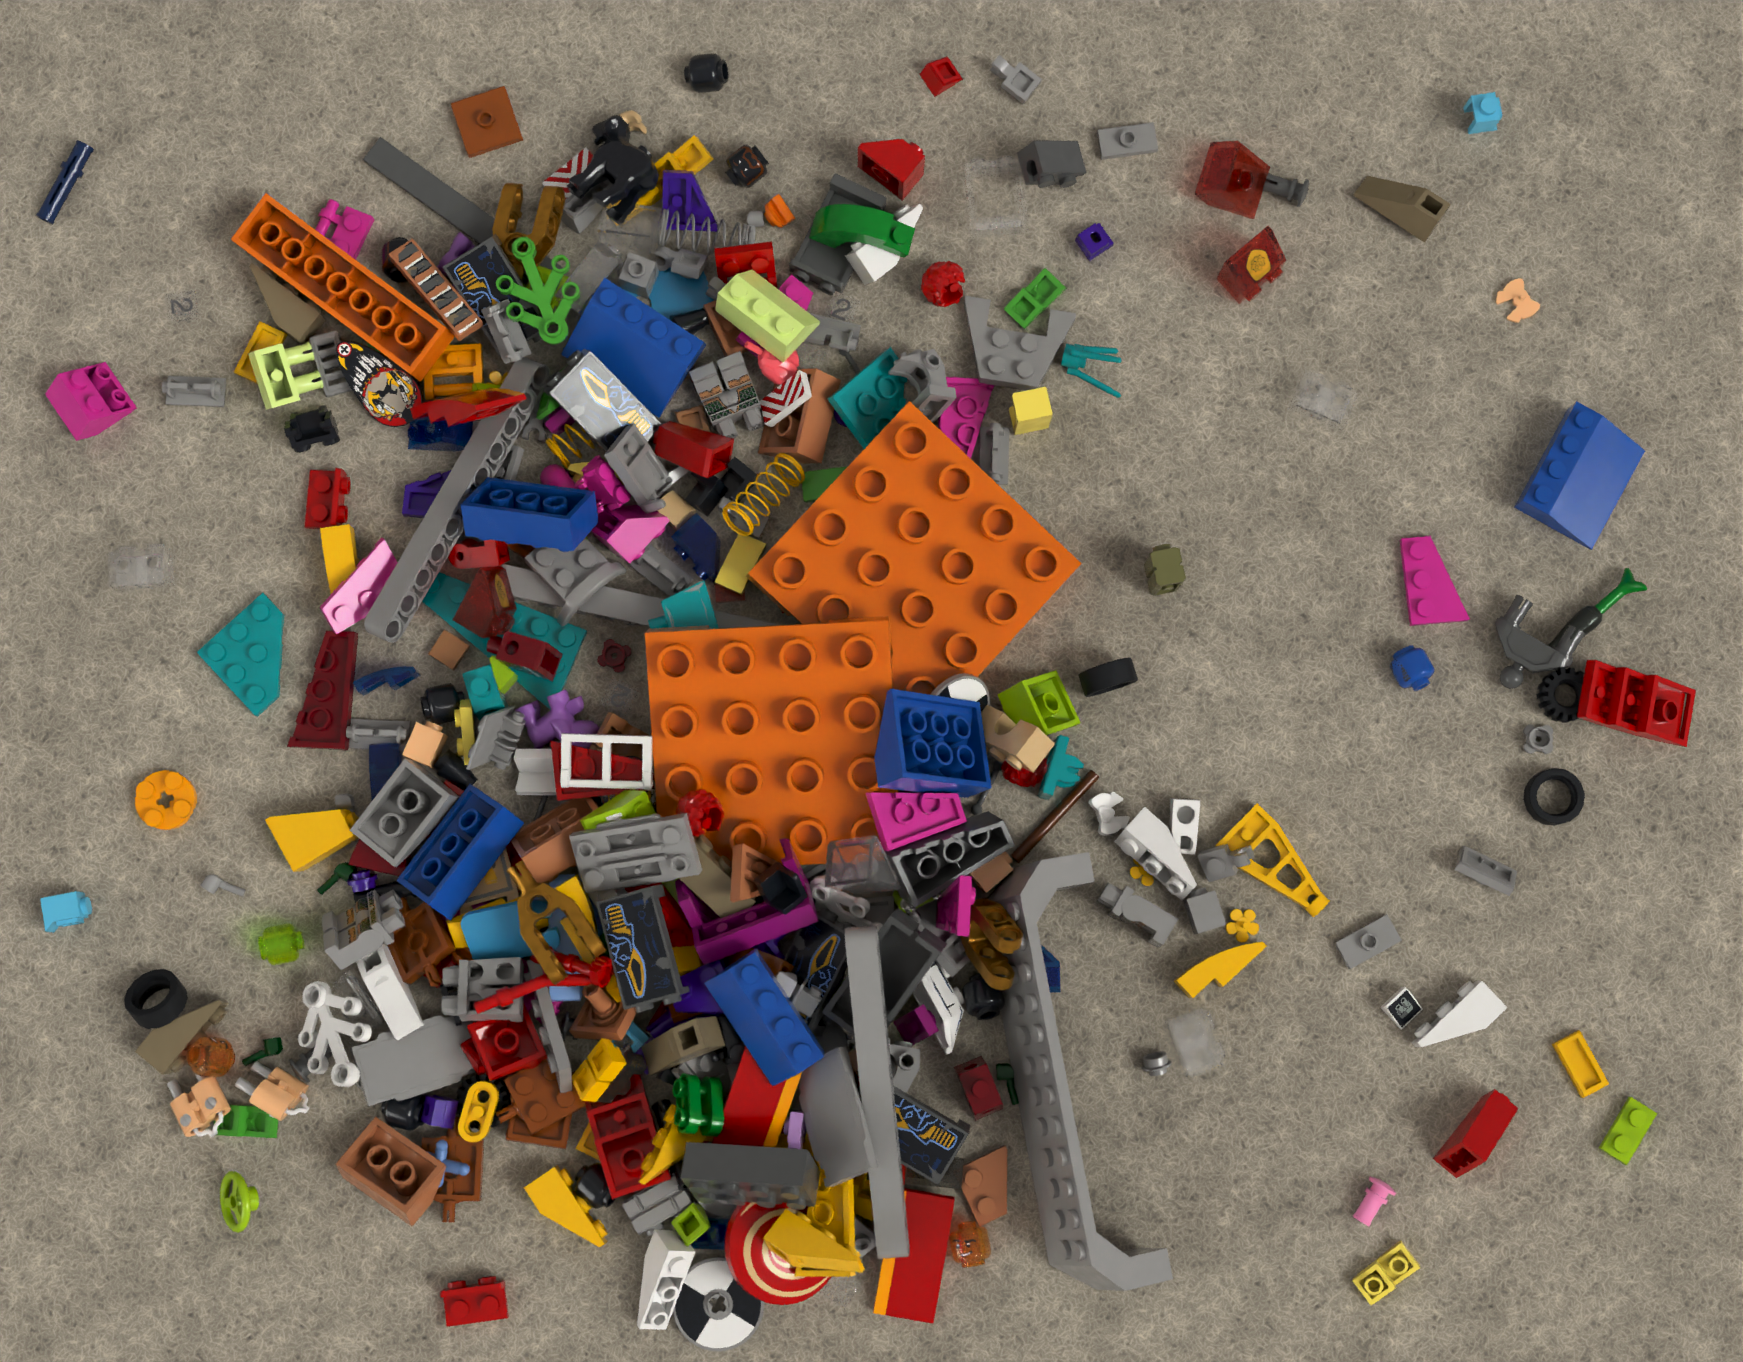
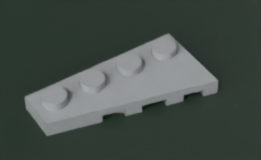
M531 960L527 961L528 972L523 974L525 982L543 975L540 964H536ZM546 986L533 992L535 999L531 1000L535 1018L540 1017L542 1027H539L543 1046L548 1045L550 1052L547 1055L550 1071L556 1074L560 1093L572 1091L571 1066Z

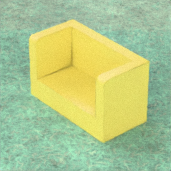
M1046 387L1013 393L1012 401L1014 406L1009 407V414L1014 435L1049 428L1053 413Z

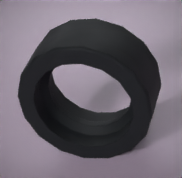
M1130 657L1107 662L1078 674L1086 697L1106 693L1138 680Z
M1552 768L1541 771L1529 779L1524 789L1523 800L1526 810L1533 819L1545 825L1555 826L1569 822L1579 815L1584 806L1585 793L1582 783L1574 774L1565 769ZM1551 779L1559 780L1568 787L1571 794V802L1564 812L1549 814L1539 806L1537 791L1545 781Z
M157 969L142 974L131 984L126 992L124 1003L126 1010L139 1026L154 1029L163 1027L175 1020L185 1008L188 997L185 987L172 971ZM162 989H170L165 999L158 1005L149 1009H142L147 999L155 992Z

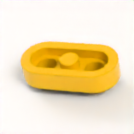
M477 1082L468 1090L458 1123L460 1136L468 1142L481 1141L490 1131L499 1101L498 1089L491 1082ZM483 1090L489 1094L487 1102H482L479 1099V1094ZM473 1120L480 1123L478 1132H473L470 1129V1123Z

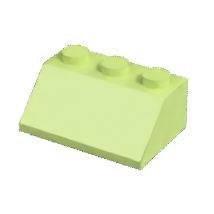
M754 270L736 274L717 294L715 311L783 363L820 324L818 319Z

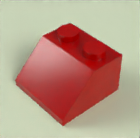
M903 139L861 143L858 147V167L903 201L924 175L925 155H923V150L913 142L907 143Z

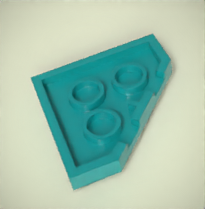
M891 347L885 349L827 399L863 449L906 405V399L903 397L904 383L907 382V378L888 373L894 366L893 362L899 359Z
M264 593L260 594L197 651L199 656L256 717L280 697L284 614Z

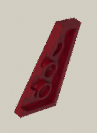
M326 631L314 665L316 669L312 681L308 683L305 692L307 696L304 705L298 713L297 725L293 737L290 736L287 747L348 750L349 738L346 737L347 726L351 725L358 633L342 631L335 634L333 631Z

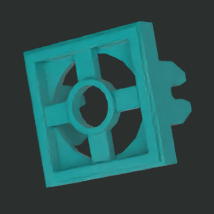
M1059 735L1053 741L1055 745L1050 750L1047 770L1039 788L1038 798L1049 800L1053 796L1056 786L1061 788L1072 787L1075 785V782L1080 780V776L1076 774H1078L1079 769H1083L1084 764L1077 757L1065 754L1069 737Z

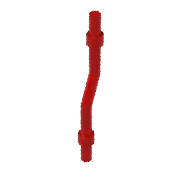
M543 974L511 988L505 986L495 990L496 994L476 1001L473 1004L477 1014H480L499 1005L502 1008L513 1003L514 999L546 986H587L592 983L590 977L584 974H567L568 977L554 985L548 976Z

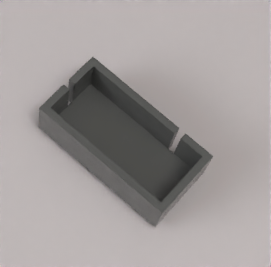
M899 908L889 916L878 932L888 1027L947 945V943L928 929L924 928L922 932L917 930L920 924ZM847 976L822 1013L855 1036L849 976Z
M695 1142L686 1143L681 1172L682 1181L697 1201L712 1204L715 1203V1200H723L732 1205L742 1206L745 1205V1202H754L759 1206L772 1208L775 1207V1204H782L783 1202L787 1203V1207L797 1210L805 1209L806 1206L815 1207L820 1169L808 1149Z

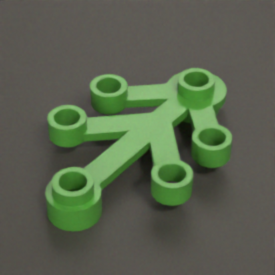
M519 237L512 244V253L519 262L523 263L532 290L514 283L508 275L500 276L496 280V287L503 295L510 294L539 307L543 318L524 311V308L518 302L510 303L506 307V314L513 322L520 321L538 329L540 337L546 343L552 345L559 344L566 339L569 331L565 319L573 302L580 297V289L576 283H565L561 289L563 298L555 313L553 312L550 303L563 275L570 270V262L564 255L555 256L551 262L553 269L544 286L534 261L537 253L534 242L528 237ZM521 244L528 245V249L525 252H519L518 247ZM558 261H565L566 266L563 269L556 268ZM503 281L511 283L508 289L500 288ZM570 287L576 289V293L573 296L566 295V290ZM513 308L521 310L518 316L510 315ZM555 324L558 326L556 333L548 332L550 325Z

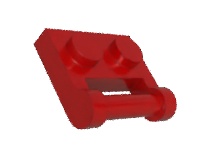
M772 241L714 248L717 275L725 284L729 282L727 281L728 277H734L738 273L754 270L758 274L767 273V277L763 278L777 288Z

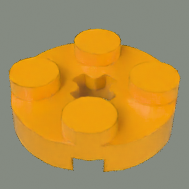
M169 770L154 772L136 787L135 807L137 813L148 826L172 830L184 825L193 814L197 804V794L193 784L177 772ZM164 792L169 796L173 795L174 800L169 802V808H165L164 805H159L158 803Z

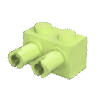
M309 342L284 349L281 343L248 353L266 410L299 401V394L323 388L322 380L312 382L313 379L321 377L318 370L293 377L290 369L292 365L314 360L313 352L303 354L304 351L312 349Z

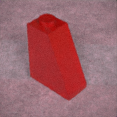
M669 421L660 425L659 429L655 431L653 443L656 445L655 454L702 477L709 478L728 468L727 465L731 460L734 439Z
M1496 1089L1490 1091L1479 1099L1433 1159L1455 1178L1483 1164L1488 1159L1519 1108L1512 1104L1506 1095L1499 1093Z

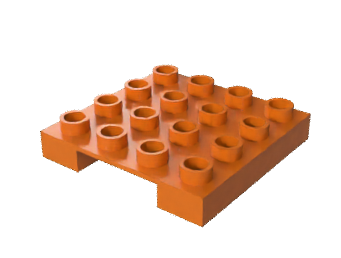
M909 401L748 572L746 577L786 615H792L801 624L828 623L829 619L889 616L893 689L930 695L939 684L954 675L967 673L978 677L1082 563Z
M889 616L829 619L828 623L709 629V625L649 628L645 632L657 814H660L661 817L676 815L675 809L682 796H685L686 793L692 790L705 789L707 792L713 793L720 801L724 818H722L723 821L720 824L719 831L708 832L703 829L705 834L702 835L712 843V849L720 857L724 855L731 862L733 846L743 843L783 865L781 859L785 858L780 839L789 838L800 865L883 861L877 847H882L865 793H899V790L878 788L874 759L887 690L893 689Z

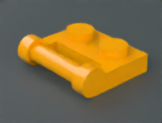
M481 343L447 346L424 377L426 400L436 399V396H451L472 391L473 383L435 385L434 377L473 375L474 383H484Z

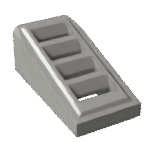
M607 179L589 189L581 199L571 195L565 200L561 220L570 229L580 234L603 209V206L598 204L594 198L591 200L590 198L598 192V188L604 191L612 187L613 184Z
M331 331L310 337L309 341L321 375L320 378L323 381L326 397L352 391L347 381L331 386L329 384V381L344 377L341 370L326 373V370L340 366L338 359L323 362V358L337 355L336 347L342 341L340 334L337 331ZM335 344L334 347L320 350V347Z

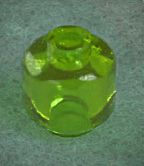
M290 923L266 927L263 930L262 936L258 937L262 960H267L271 965L294 962L299 958V950L305 948L302 931L296 932L294 926Z

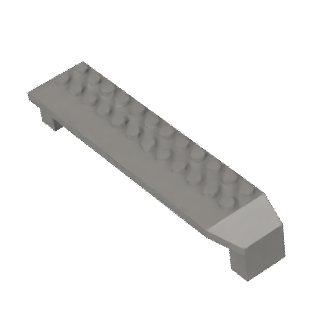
M1089 852L1043 859L1015 867L987 899L1000 903L1023 933L1021 946L1018 950L1013 951V954L1001 952L1003 956L1007 957L1008 963L1015 972L1012 987L1002 990L1005 1005L1001 1009L1011 1066L1014 1072V1082L1049 1265L1096 1290L1127 1291L1172 1280L1173 1276L1167 1248L1140 1247L1121 1251L1096 1232L1037 927L1039 918L1056 891L1095 882ZM1003 937L1005 940L1013 941L1011 938ZM995 974V975H997V976H999V977H1006V976L1001 975V974Z

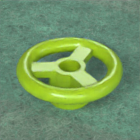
M236 1171L226 1173L220 1187L222 1215L227 1226L232 1231L242 1232L249 1223L251 1211L257 1210L259 1206V1196L254 1186L247 1187L242 1175ZM233 1180L232 1193L230 1194V1197H228L230 1184ZM230 1207L235 1212L238 1223L235 1221Z

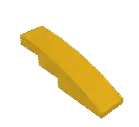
M693 135L675 152L666 153L655 163L659 173L656 187L649 190L636 202L634 210L621 225L612 220L617 228L625 225L663 198V170L693 171L695 175L714 160L699 138ZM620 201L613 205L610 203L606 208L603 207V210L606 212L609 208L617 206Z

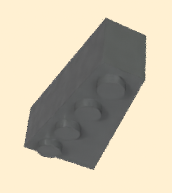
M987 811L966 818L967 822L893 850L884 851L883 847H877L899 896L912 906L917 907L949 887L960 875L967 876L1015 846L1005 821Z

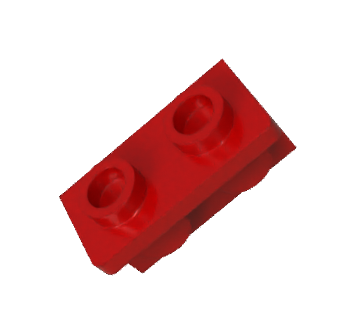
M336 468L335 471L310 470L305 516L306 529L340 526L342 523L347 522L348 507L344 505L345 494L350 493L351 480L350 477H346L347 474L342 468Z
M496 1276L478 1278V1284L466 1285V1280L448 1282V1288L440 1291V1297L444 1299L447 1327L509 1317L505 1280L497 1281Z

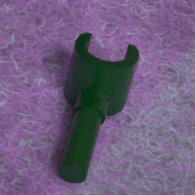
M348 862L338 864L331 878L320 886L317 891L323 895L340 878L347 882V880L352 878V873L356 872L357 868L349 865Z
M281 1037L263 1040L264 1050L242 1060L243 1065L247 1066L261 1058L280 1054L283 1050Z
M1008 1063L996 1064L997 1081L1006 1080L1012 1105L1019 1104L1014 1086L1012 1066Z

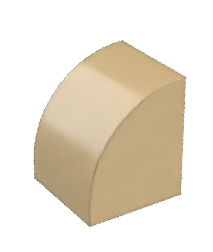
M674 490L661 498L665 501L666 506L657 510L670 520L668 525L676 532L697 511Z

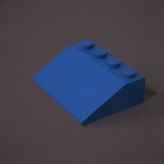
M604 277L587 304L561 355L568 359L576 350L580 352L583 349L590 350L650 413L660 418L706 344Z
M1576 401L1567 409L1514 508L1592 550L1645 450L1603 415Z
M897 689L887 690L874 757L878 788L920 793H958L959 797L963 798L971 797L992 788L980 702Z

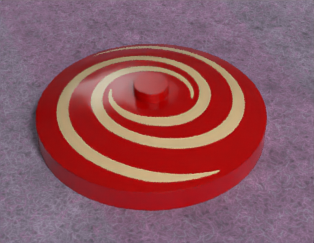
M745 1202V1205L735 1208L729 1220L725 1236L727 1264L738 1285L749 1295L774 1305L795 1304L810 1298L821 1290L831 1277L795 1276L796 1266H792L770 1251L763 1239L785 1209L794 1214L799 1211L807 1216L808 1206L805 1209L797 1210L787 1207V1203L783 1202L782 1204H775V1207L772 1208L762 1207L754 1202Z

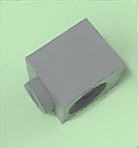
M629 252L618 278L621 288L649 299L659 274L657 263Z
M1206 887L1191 891L1189 893L1190 898L1183 900L1194 935L1226 925L1215 890L1207 893Z

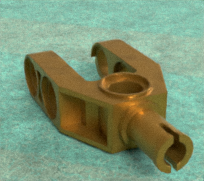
M506 183L503 186L492 231L493 235L497 234L502 242L500 246L521 280L525 268L523 263L514 257L512 244L519 237L530 238L537 250L534 258L537 267L540 265L556 242L565 205V193L560 186H545L543 188L533 230L529 235L515 232L518 218L521 219L522 217L520 210L523 202V190L521 187L523 185ZM521 244L518 247V251L522 249L520 252L527 251L528 245Z
M524 860L515 864L522 876L519 875L513 866L507 870V873L521 892L520 898L517 899L520 934L548 978L556 985L568 976L537 928L536 923L539 920L550 916L556 909L560 908L572 923L577 936L584 942L593 959L607 950L577 902L546 883H537L525 865ZM537 896H544L548 901V907L542 913H536L532 908V901Z
M986 898L975 899L970 910L969 937L960 936L966 955L990 987L997 990H1007L1012 987L1015 972L1008 963L1007 957L1003 956L1001 952L1013 954V951L1018 950L1021 946L1023 933L1000 903ZM1003 937L1011 938L1013 941L1005 940ZM982 956H990V957H992V958L989 959V958H984V957H982ZM995 974H1001V975H1004V976H1006V977H999V976H997V975H995Z

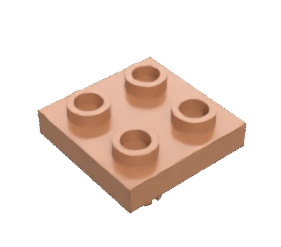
M593 984L585 986L582 994L587 999L569 1030L575 1038L582 1039L604 1038L622 1041L637 1014L635 1007L624 1010L622 1001L617 1003L607 992L606 986L603 988Z

